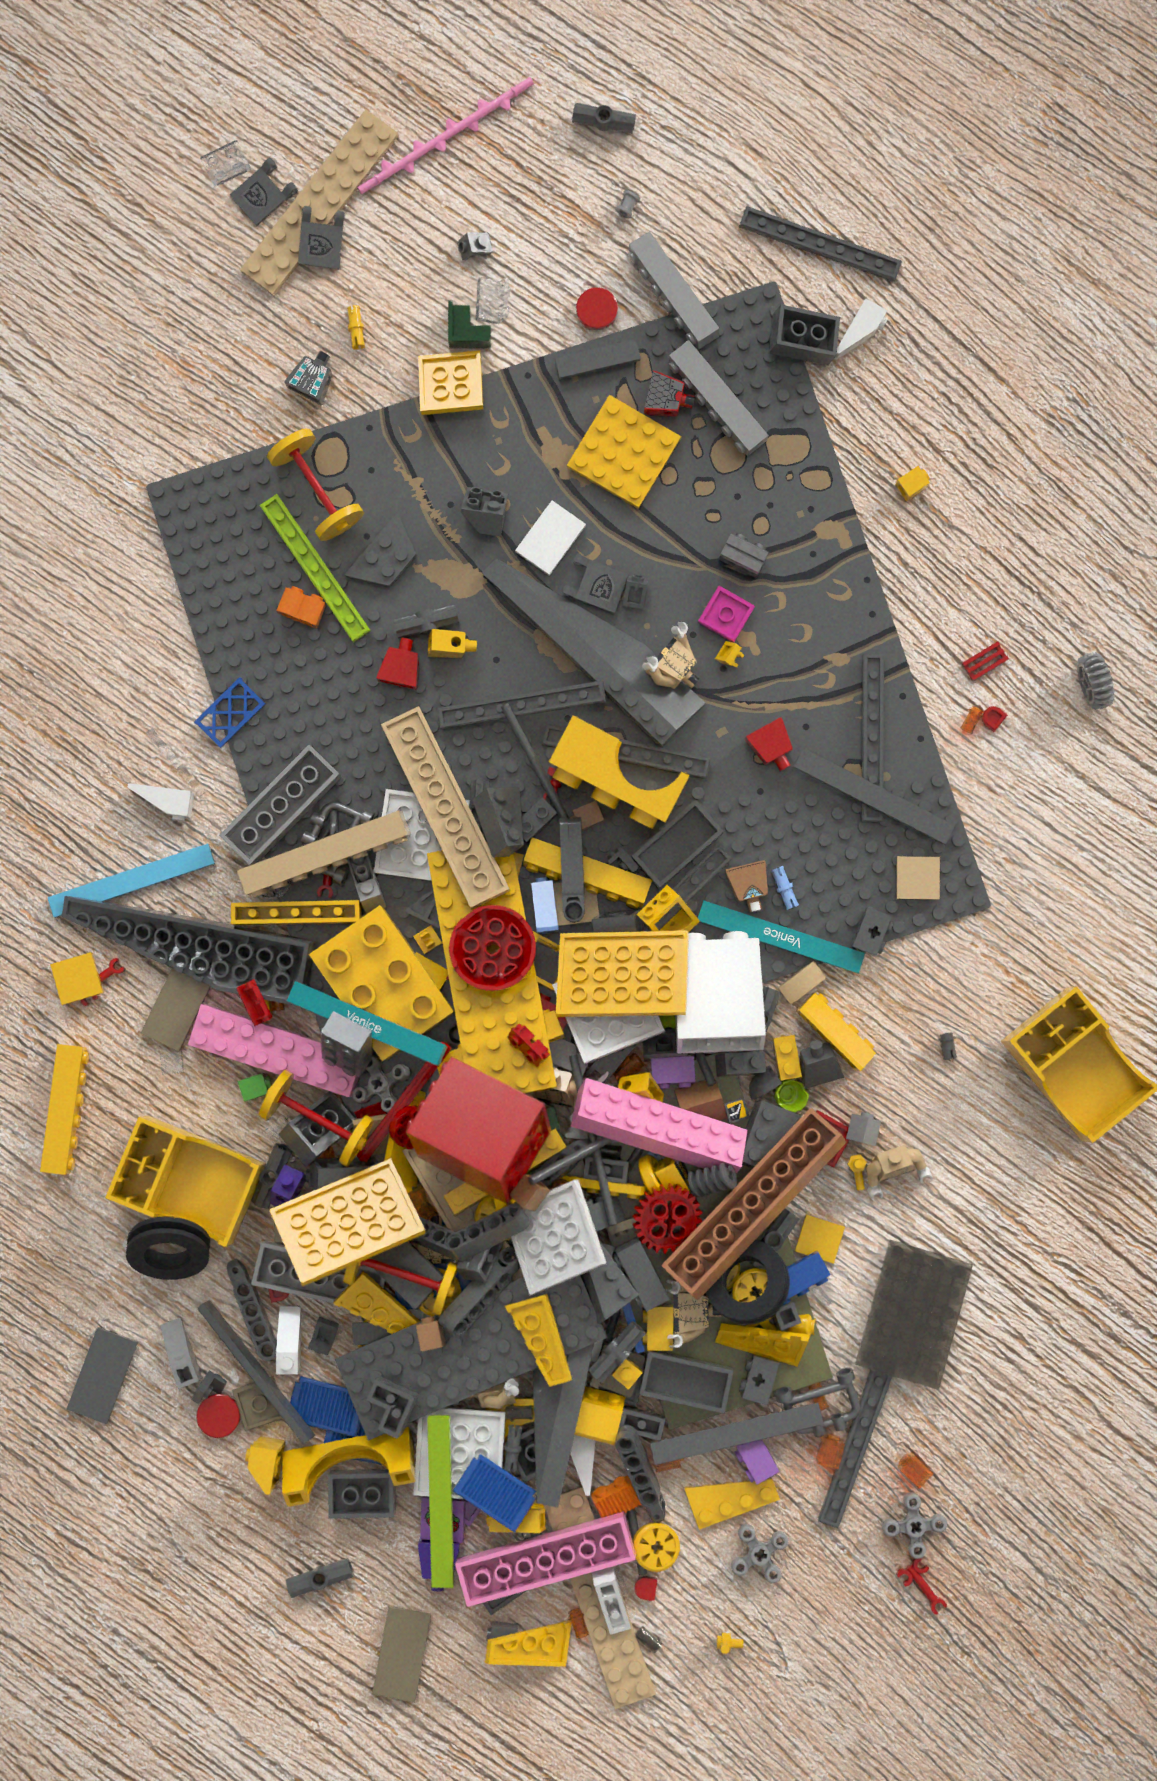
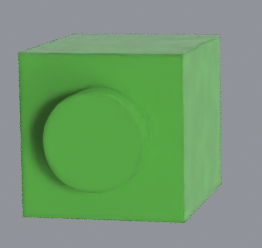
M265 1073L238 1081L244 1102L265 1096L272 1086L270 1077H266Z

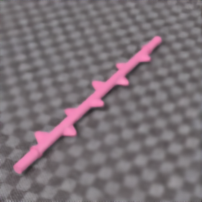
M531 77L527 78L515 87H511L509 91L490 103L479 99L476 112L459 123L447 119L446 131L426 144L415 140L413 142L414 151L395 164L383 160L381 162L382 172L377 175L375 174L373 178L357 187L359 192L364 194L376 185H380L382 181L401 169L409 173L414 172L415 160L434 148L442 152L446 151L445 141L465 128H469L474 132L478 131L479 119L498 107L507 111L510 110V99L518 97V94L534 85Z

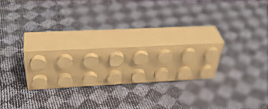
M398 810L237 870L245 894H252L253 897H258L268 893V888L270 887L273 890L287 886V881L289 880L298 882L308 878V873L312 872L313 875L328 871L327 866L333 865V867L347 864L348 858L353 857V860L368 856L367 851L379 852L387 849V844L393 842L394 845L406 842L408 841L407 837L411 833L403 811Z

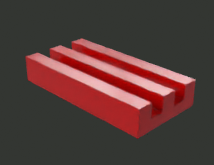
M999 641L964 661L962 665L971 680L974 681L1009 660V657L1006 656L1004 649L1001 648ZM996 648L997 652L971 668L968 666L973 661ZM997 656H1001L1002 659L983 669L979 673L975 675L973 674L974 670L978 669L979 667L996 658Z

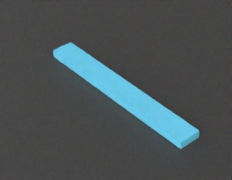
M205 844L47 898L53 917L56 918L62 916L65 896L104 902L214 865L215 861L209 844Z

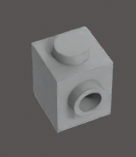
M861 1112V1116L852 1114L846 1139L876 1146L881 1121L873 1119V1114Z

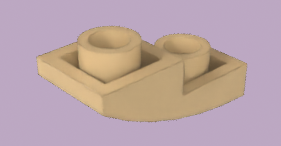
M813 960L781 984L778 989L788 1002L793 1004L821 983L827 976Z

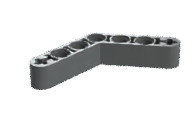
M510 1204L457 1232L419 1217L426 1234L410 1241L457 1262H462L524 1231L529 1226L530 1220L518 1204Z

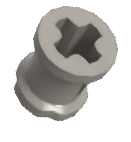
M624 190L623 198L620 204L616 206L615 211L625 218H631L632 210L636 203H639L640 197L632 191Z

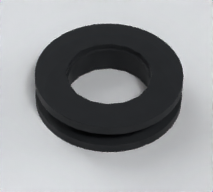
M177 1217L150 1218L136 1224L129 1231L126 1259L134 1270L148 1277L163 1280L188 1278L198 1274L207 1266L209 1262L210 1237L200 1225L186 1219ZM160 1243H171L180 1245L187 1250L176 1254H165L157 1252L150 1247Z
M755 1239L706 1291V1294L714 1308L728 1320L746 1325L757 1324L771 1318L783 1306L790 1285L788 1269L783 1259L772 1247ZM744 1261H756L762 1264L768 1275L767 1287L763 1294L750 1302H738L732 1299L726 1287L727 1277L731 1269Z

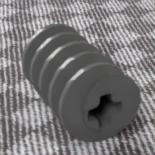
M720 1163L719 1168L717 1165H713L712 1170L709 1167H705L704 1173L701 1169H697L696 1174L693 1171L688 1173L689 1187L695 1197L727 1191L728 1188L734 1189L737 1185V1177L733 1166L729 1165L727 1168L724 1163Z

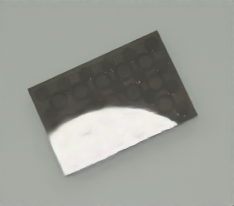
M889 1239L855 1365L939 1390L973 1264Z

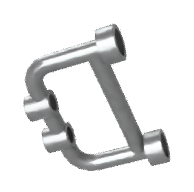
M329 802L323 806L319 814L313 813L310 819V824L313 825L310 833L304 832L301 843L307 845L317 841L320 830L324 827L328 813L331 810L340 811L354 818L349 829L373 820L375 813L365 810L363 813L340 802ZM331 865V868L327 866L328 871L323 872V874L332 877L333 883L342 886L348 871L340 866L333 867Z
M852 1368L840 1369L836 1373L838 1382L794 1396L790 1387H781L774 1392L777 1402L783 1404L784 1410L793 1409L792 1405L846 1389L852 1406L849 1412L844 1414L836 1413L831 1418L823 1420V1425L796 1431L797 1433L809 1434L813 1432L815 1437H821L827 1433L825 1428L834 1426L836 1431L844 1430L847 1427L846 1422L857 1417L860 1411V1402L852 1382L855 1379Z

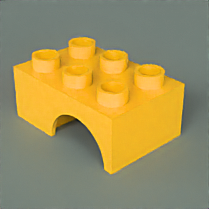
M572 716L549 760L550 763L557 766L553 778L577 790L582 780L596 786L591 798L613 809H616L620 799L635 806L629 817L651 829L654 828L658 819L667 822L689 779V775L681 772L673 783L659 790H642L634 787L625 779L619 767L618 754L622 742L618 738Z
M381 905L309 954L341 1001L416 1033L425 1035L455 1014L454 1008L436 986L417 958L412 947ZM372 1038V1047L382 1061H388L402 1051Z
M1075 986L1065 988L1002 1039L1001 1043L1082 1142L1094 1143L1157 1091V1084L1143 1075L1129 1061L1113 1040L1109 1032L1110 1026L1079 988Z
M139 1116L105 1198L153 1218L177 1217L192 1221L205 1229L209 1237L216 1240L219 1245L227 1247L235 1242L259 1183L260 1174L264 1170L266 1163L151 1116Z

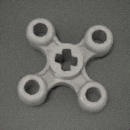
M373 1055L365 1068L371 1074L368 1085L355 1088L352 1097L355 1102L365 1104L370 1101L373 1095L377 1094L382 1100V1110L388 1113L398 1100L392 1095L394 1084L409 1079L410 1069L403 1064H398L392 1068L390 1073L385 1074L381 1070L382 1062L380 1058Z
M909 1492L903 1498V1503L908 1511L905 1519L901 1521H896L892 1518L886 1519L882 1524V1530L889 1537H894L899 1533L908 1534L910 1536L909 1554L915 1559H921L926 1554L925 1545L922 1543L924 1532L933 1530L941 1533L946 1530L947 1521L940 1514H935L930 1518L921 1517L919 1514L921 1499L918 1494ZM910 1499H915V1503L909 1504ZM940 1520L941 1525L935 1526V1523ZM912 1522H915V1524L917 1523L919 1527L917 1529L913 1527L912 1529L910 1524ZM894 1525L893 1530H888V1526ZM920 1547L919 1552H914V1549Z
M741 1525L738 1535L742 1541L748 1544L749 1551L746 1556L737 1557L732 1561L731 1569L733 1573L743 1576L751 1566L759 1565L764 1569V1576L768 1582H778L781 1579V1570L771 1562V1554L775 1550H782L787 1547V1535L782 1531H776L772 1534L769 1541L761 1542L756 1538L755 1529L752 1525ZM749 1530L750 1534L745 1536L743 1535L744 1531ZM779 1537L783 1538L781 1543L776 1542ZM762 1549L764 1554H761L760 1558H758L755 1552H759ZM738 1564L744 1565L742 1569H737L736 1566ZM775 1571L776 1575L770 1576V1572Z

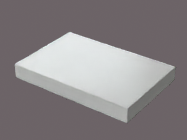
M552 500L515 552L550 576L583 531L586 524Z

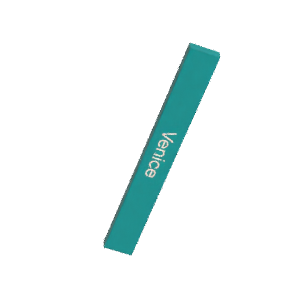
M704 900L698 915V919L702 923L729 932H745L749 938H759L760 942L857 974L860 972L865 956L863 952Z
M296 981L287 999L290 1003L328 1019L334 1011L371 1030L372 1038L437 1066L440 1065L447 1048L445 1044Z

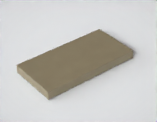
M172 968L141 1034L176 1051H180L198 1015L200 1005L203 1004L211 988L210 985L193 979V977Z
M394 1606L388 1607L373 1695L415 1702L431 1613Z

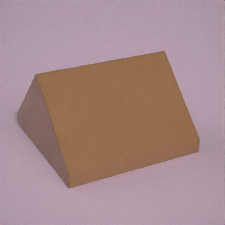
M706 1080L691 1084L690 1088L674 1089L681 1109L719 1121L727 1118L717 1082L713 1086H708Z

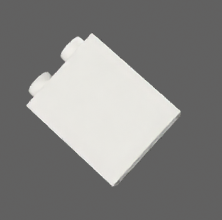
M734 931L724 934L721 940H706L704 934L689 933L686 1015H675L677 1053L754 1051L764 1049L766 1032L759 938H749L745 932Z

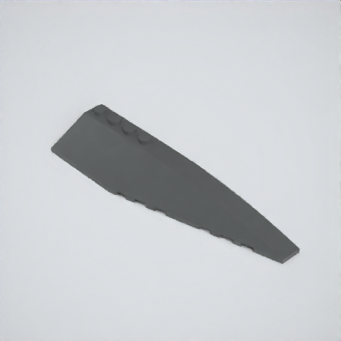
M497 558L482 572L592 682L603 680L605 694L659 747H663L705 705V702L683 681L675 689L656 685L652 677L642 668L643 663H648L647 657L657 656L645 644Z
M72 896L64 897L63 918L84 928H89L103 937L106 936L116 943L125 945L156 962L172 967L174 970L189 975L199 982L206 983L216 990L238 994L237 987L254 979L265 1000L295 1005L287 1001L295 981L306 985L312 964L309 954L314 951V940L140 907Z
M602 1244L612 1257L614 1246ZM594 1343L565 1355L572 1377L571 1381L549 1386L539 1367L533 1369L536 1503L557 1508L559 1506Z

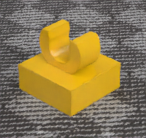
M725 641L715 659L722 664L738 667L734 660L737 656L744 657V654L740 652L742 647L736 643Z
M432 925L413 936L424 954L443 944Z

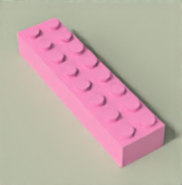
M208 1004L200 1005L188 1045L279 1075L284 1070H288L294 1074V1080L346 1097H352L359 1077L355 1075L350 1076L342 1068L325 1063L322 1059L321 1041L266 1023H261L254 1027L251 1018Z
M588 1078L584 1080L578 1090L571 1127L703 1169L709 1167L712 1170L713 1165H717L719 1168L720 1163H724L727 1168L729 1165H732L735 1173H737L742 1167L747 1136L746 1129Z
M621 1512L460 1557L455 1565L466 1605L469 1607L634 1561L636 1559V1552L625 1513Z

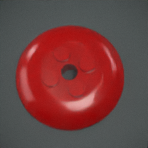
M487 905L472 910V912L463 919L461 918L456 924L449 942L450 960L457 974L470 986L485 991L504 990L517 984L531 969L536 954V941L528 922L516 911L500 905ZM497 945L499 950L495 954L488 953L489 946Z

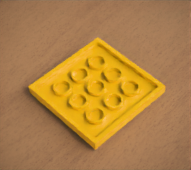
M609 395L568 462L567 468L639 509L679 443L681 436Z

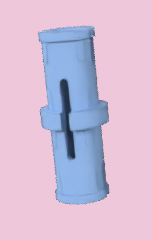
M781 866L771 870L778 886L776 890L781 894L786 910L799 906L792 890L793 885L789 883L784 867Z

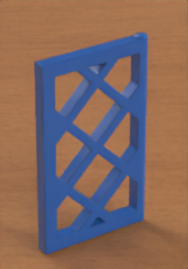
M239 677L194 723L222 748L266 704ZM239 684L244 688V695H232V690ZM223 699H228V711H216V706ZM232 699H244V711H232ZM247 699H255L259 704L252 711H247ZM208 714H212V726H204L201 723ZM216 714H228V726H216ZM232 714H244V719L237 726H232ZM216 730H228V735L220 742L216 738Z

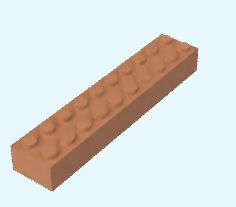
M810 1108L661 1266L698 1301L847 1143L844 1137L816 1111Z

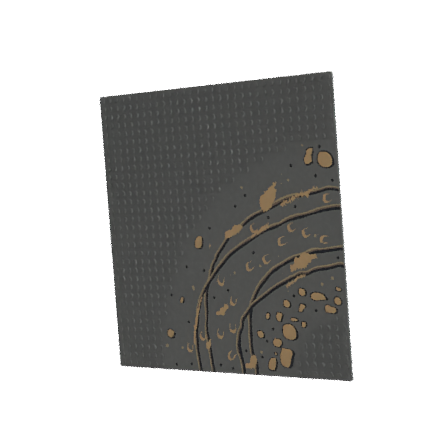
M769 282L702 304L719 327V337L698 350L768 434L767 441L749 456L744 452L740 453L735 447L736 442L731 436L728 438L721 429L723 426L718 420L715 422L709 416L707 407L705 405L701 406L696 398H694L692 409L680 406L678 416L645 415L680 435L681 439L639 509L567 468V464L609 395L644 414L653 370L679 381L682 380V377L678 373H673L668 366L669 355L688 341L686 332L683 328L679 329L676 325L673 314L483 375V410L421 415L420 396L313 430L312 432L316 440L301 456L337 511L352 504H359L364 512L362 518L354 526L341 535L327 541H320L315 530L330 514L295 460L284 465L272 466L266 457L271 448L278 442L147 485L146 489L214 701L241 677L242 681L266 704L228 741L248 806L308 745L314 748L342 776L264 856L265 860L304 846L301 843V838L305 831L310 833L313 825L310 824V819L313 813L319 814L323 806L329 802H340L363 813L365 810L375 813L374 819L382 817L386 789L414 793L381 724L418 706L465 800H470L471 780L490 781L489 788L519 787L521 816L528 812L543 797L546 791L508 720L502 719L440 729L438 708L592 682L482 574L497 558L563 596L562 590L565 585L579 590L586 568L575 565L573 560L576 554H580L590 560L629 574L628 576L632 577L634 574L644 576V579L648 580L644 608L623 606L626 583L615 613L573 598L563 596L564 598L645 644L656 656L662 652L673 637L678 636L671 632V628L678 626V622H685L687 624L686 636L694 658L697 661L690 671L699 678L693 688H689L705 702V705L662 748L711 758L707 779L689 775V779L667 822L658 819L653 829L629 817L635 806L620 799L616 809H613L591 798L596 786L582 780L577 790L560 782L561 787L557 790V796L569 818L574 816V809L593 801H597L604 818L603 823L582 831V842L588 852L583 856L607 863L609 860L607 856L615 849L620 851L623 848L632 858L635 852L696 800L724 832L666 885L672 888L717 844L733 858L687 903V906L697 918L704 900L850 948L867 907L892 916L890 920L893 922L892 929L889 934L885 933L883 938L884 942H888L988 909L991 906L804 360L769 353L773 314L781 304L784 305L776 282ZM636 339L641 361L562 380L559 379L555 358ZM684 386L683 394L696 395L692 389L688 390ZM467 487H479L483 490H499L508 493L501 537L480 534L463 516L461 507ZM277 494L371 630V632L355 643L350 639L326 602V607L317 629L277 613L276 610L286 587L290 589L292 586L298 587L304 591L303 594L311 596V594L322 596L260 507L262 503ZM553 500L584 522L586 526L549 576L517 554L515 550ZM396 513L399 514L417 555L391 587L346 577L345 573L392 517ZM736 533H739L747 538V542L753 545L755 542L760 543L766 547V551L769 553L757 578L719 560L730 534L736 535ZM718 586L725 588L755 606L734 642L742 647L740 652L744 654L743 658L737 656L734 660L738 667L722 664L715 659L725 641H731L697 623ZM451 605L456 606L459 624L439 628V630L465 632V639L477 640L476 652H465L462 658L427 657L429 634L421 635L419 633L403 637L413 640L411 652H416L419 655L418 689L413 690L378 682L376 677L388 648L399 649L401 638L397 636L394 625L395 619L412 616L416 612L425 609L436 610ZM451 642L454 647H457L456 643ZM863 654H884V789L954 824L955 827L945 845L883 814V822H861L860 801L793 768L801 751L805 748L862 777ZM239 684L232 690V695H244V688ZM607 695L605 703L516 717L549 780H552V777L547 773L548 768L553 767L557 769V766L549 762L556 748L542 745L545 726L550 724L566 728L572 716L618 739L659 747ZM223 699L216 706L218 711H228V699ZM232 699V711H244V699ZM247 699V711H252L259 703L255 699ZM219 714L222 726H228V714ZM232 714V726H237L244 719V714ZM780 717L783 719L793 750L785 755L791 766L783 771H779L775 762L764 765L745 741L747 735ZM224 730L225 735L227 736L228 730ZM619 761V767L625 779L634 787L642 790L665 788L680 775V773ZM547 795L546 801L555 810L551 800ZM474 808L472 812L473 816L475 818H478L476 809ZM338 811V831L342 832L349 829L354 818ZM330 812L324 827L320 830L317 841L326 838L323 834L329 826ZM557 814L534 838L560 847L559 815ZM524 842V845L515 853L523 854L525 857L530 842L528 844ZM370 850L367 853L374 869L377 852ZM897 856L940 857L939 900L896 899ZM620 859L616 860L611 865L622 869L619 865V863L621 862ZM765 860L768 895L759 897L762 910L750 912L747 901L737 902L724 871ZM522 862L518 879L525 917L532 931L537 933L531 883H535L537 878L546 877V874L539 871L538 873L526 870ZM348 863L340 866L348 871L342 886L333 883V878L331 880V888L334 892L332 898L328 897V889L322 891L321 897L317 895L318 888L323 884L324 874L313 875L312 872L308 873V878L298 882L287 881L288 885L285 890L277 896L279 902L360 899ZM781 866L784 867L789 883L793 885L792 890L799 903V906L786 910L782 896L776 890L778 886L771 873V870ZM639 867V869L634 873V874H636V875H639V876H642V877H645V878L650 879V878L642 871V869H641L640 867ZM375 873L386 903L384 909L412 947L414 953L417 952L447 969L443 944L424 954L413 937L429 927L430 924L405 912L406 908L433 889L432 881ZM561 879L552 880L553 884L562 883ZM652 882L647 897L645 899L643 908L666 885H664L659 890L658 887ZM284 887L275 889L276 894H279ZM597 894L599 914L602 912L633 909L628 907L623 901L618 900L614 902L608 900L606 895ZM362 906V917H364L366 912ZM592 922L558 926L559 932L541 935L560 945V933H594ZM699 922L689 933L704 934L706 940H721L723 935L729 933V931ZM353 923L293 924L286 926L290 936L314 940V950H316ZM432 926L442 941L440 929ZM876 928L868 930L871 933V938L878 936V933L875 932ZM759 941L762 983L797 972L813 960L817 965L824 963ZM536 942L534 959L536 976L554 984L558 976L559 953ZM312 960L306 986L339 999ZM446 980L440 991L454 1008L450 982ZM538 984L539 992L550 997L549 1002L556 1005V993ZM315 1013L321 1032L328 1018ZM454 1014L424 1036L438 1042H444L449 1028L457 1024L456 1015ZM567 1023L563 1031L565 1038L562 1039L571 1043L572 1032ZM372 1047V1053H373V1055L379 1057L378 1054L375 1052V1050H374L373 1047ZM401 1051L388 1061L381 1060V1070L385 1074L390 1073L392 1068L398 1064H403L410 1069L409 1079L394 1084L392 1095L398 1099L401 1096L405 1086L410 1084L425 1064V1060ZM364 1070L356 1088L368 1085L371 1074L367 1070ZM431 1076L430 1079L427 1081V1083L424 1085V1087L421 1089V1091H422V1092H426V1094H427V1091H428V1088H429V1085H430L432 1076ZM377 1094L373 1095L370 1101L365 1104L355 1102L353 1097L341 1095L344 1107L354 1118H356L354 1111L382 1101L381 1097Z

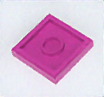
M718 586L697 623L734 643L755 606L725 588Z

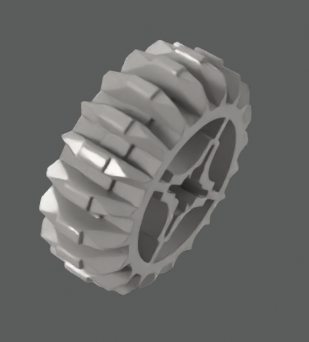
M1097 652L1088 653L1078 658V679L1084 698H1086L1090 707L1096 710L1113 704L1115 698L1114 684L1104 658Z

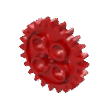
M671 1183L665 1189L660 1184V1191L652 1187L651 1195L645 1192L646 1199H638L641 1207H634L638 1214L632 1215L633 1219L637 1221L632 1225L635 1229H638L635 1231L637 1237H640L639 1240L642 1244L646 1243L648 1249L653 1247L654 1251L658 1253L661 1248L662 1252L666 1254L668 1248H670L674 1253L675 1247H679L698 1227L697 1223L703 1222L698 1217L703 1213L698 1209L700 1203L694 1201L696 1197L693 1194L689 1195L688 1189L685 1188L682 1191L680 1185H677L674 1189ZM662 1204V1208L655 1212V1206ZM683 1205V1209L680 1212H675L677 1206ZM660 1225V1229L657 1232H651L654 1226ZM681 1226L679 1232L673 1233L675 1227Z

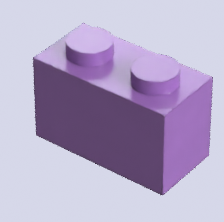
M694 1056L651 1058L652 1077L660 1089H670V1085H678V1088H690L691 1084L695 1083Z
M763 1440L736 1446L738 1450L734 1452L740 1463L745 1462L748 1470L745 1472L751 1483L755 1481L758 1485L780 1473Z

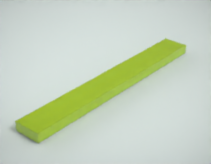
M276 494L260 505L261 509L353 643L371 632L279 496Z
M428 1415L432 1588H453L454 1549L450 1416Z

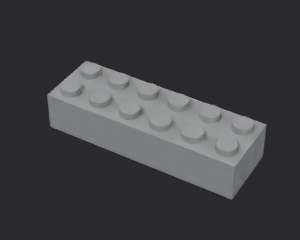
M308 745L219 836L249 865L256 864L342 776L314 748Z
M266 1240L260 1244L251 1285L333 1303L349 1286L343 1283L346 1268L302 1287L285 1246ZM362 1265L357 1277L364 1271L385 1289L386 1280L373 1268Z

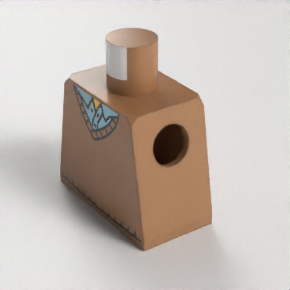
M765 860L726 869L724 872L737 902L747 901L750 912L762 910L759 897L768 895Z

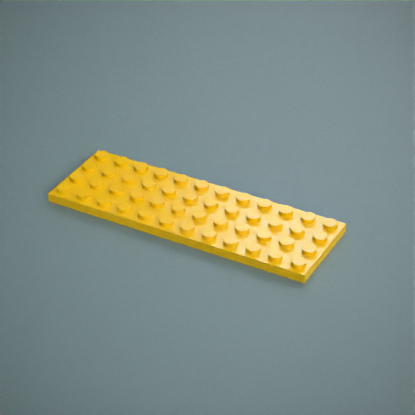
M443 851L427 853L464 1063L524 1094L557 1088L534 962L527 975L521 981L504 990H480L470 986L460 978L450 960L449 942L456 924L461 918L463 919L472 912ZM514 853L509 857H494L510 891L476 908L487 905L505 906L516 911L526 920ZM497 945L489 946L488 953L495 954L499 947ZM519 1023L522 1026L525 1025L535 1035L530 1041L532 1044L539 1039L549 1049L550 1056L546 1060H542L538 1068L534 1064L529 1063L524 1054L518 1048L513 1047L507 1038L511 1028H515Z

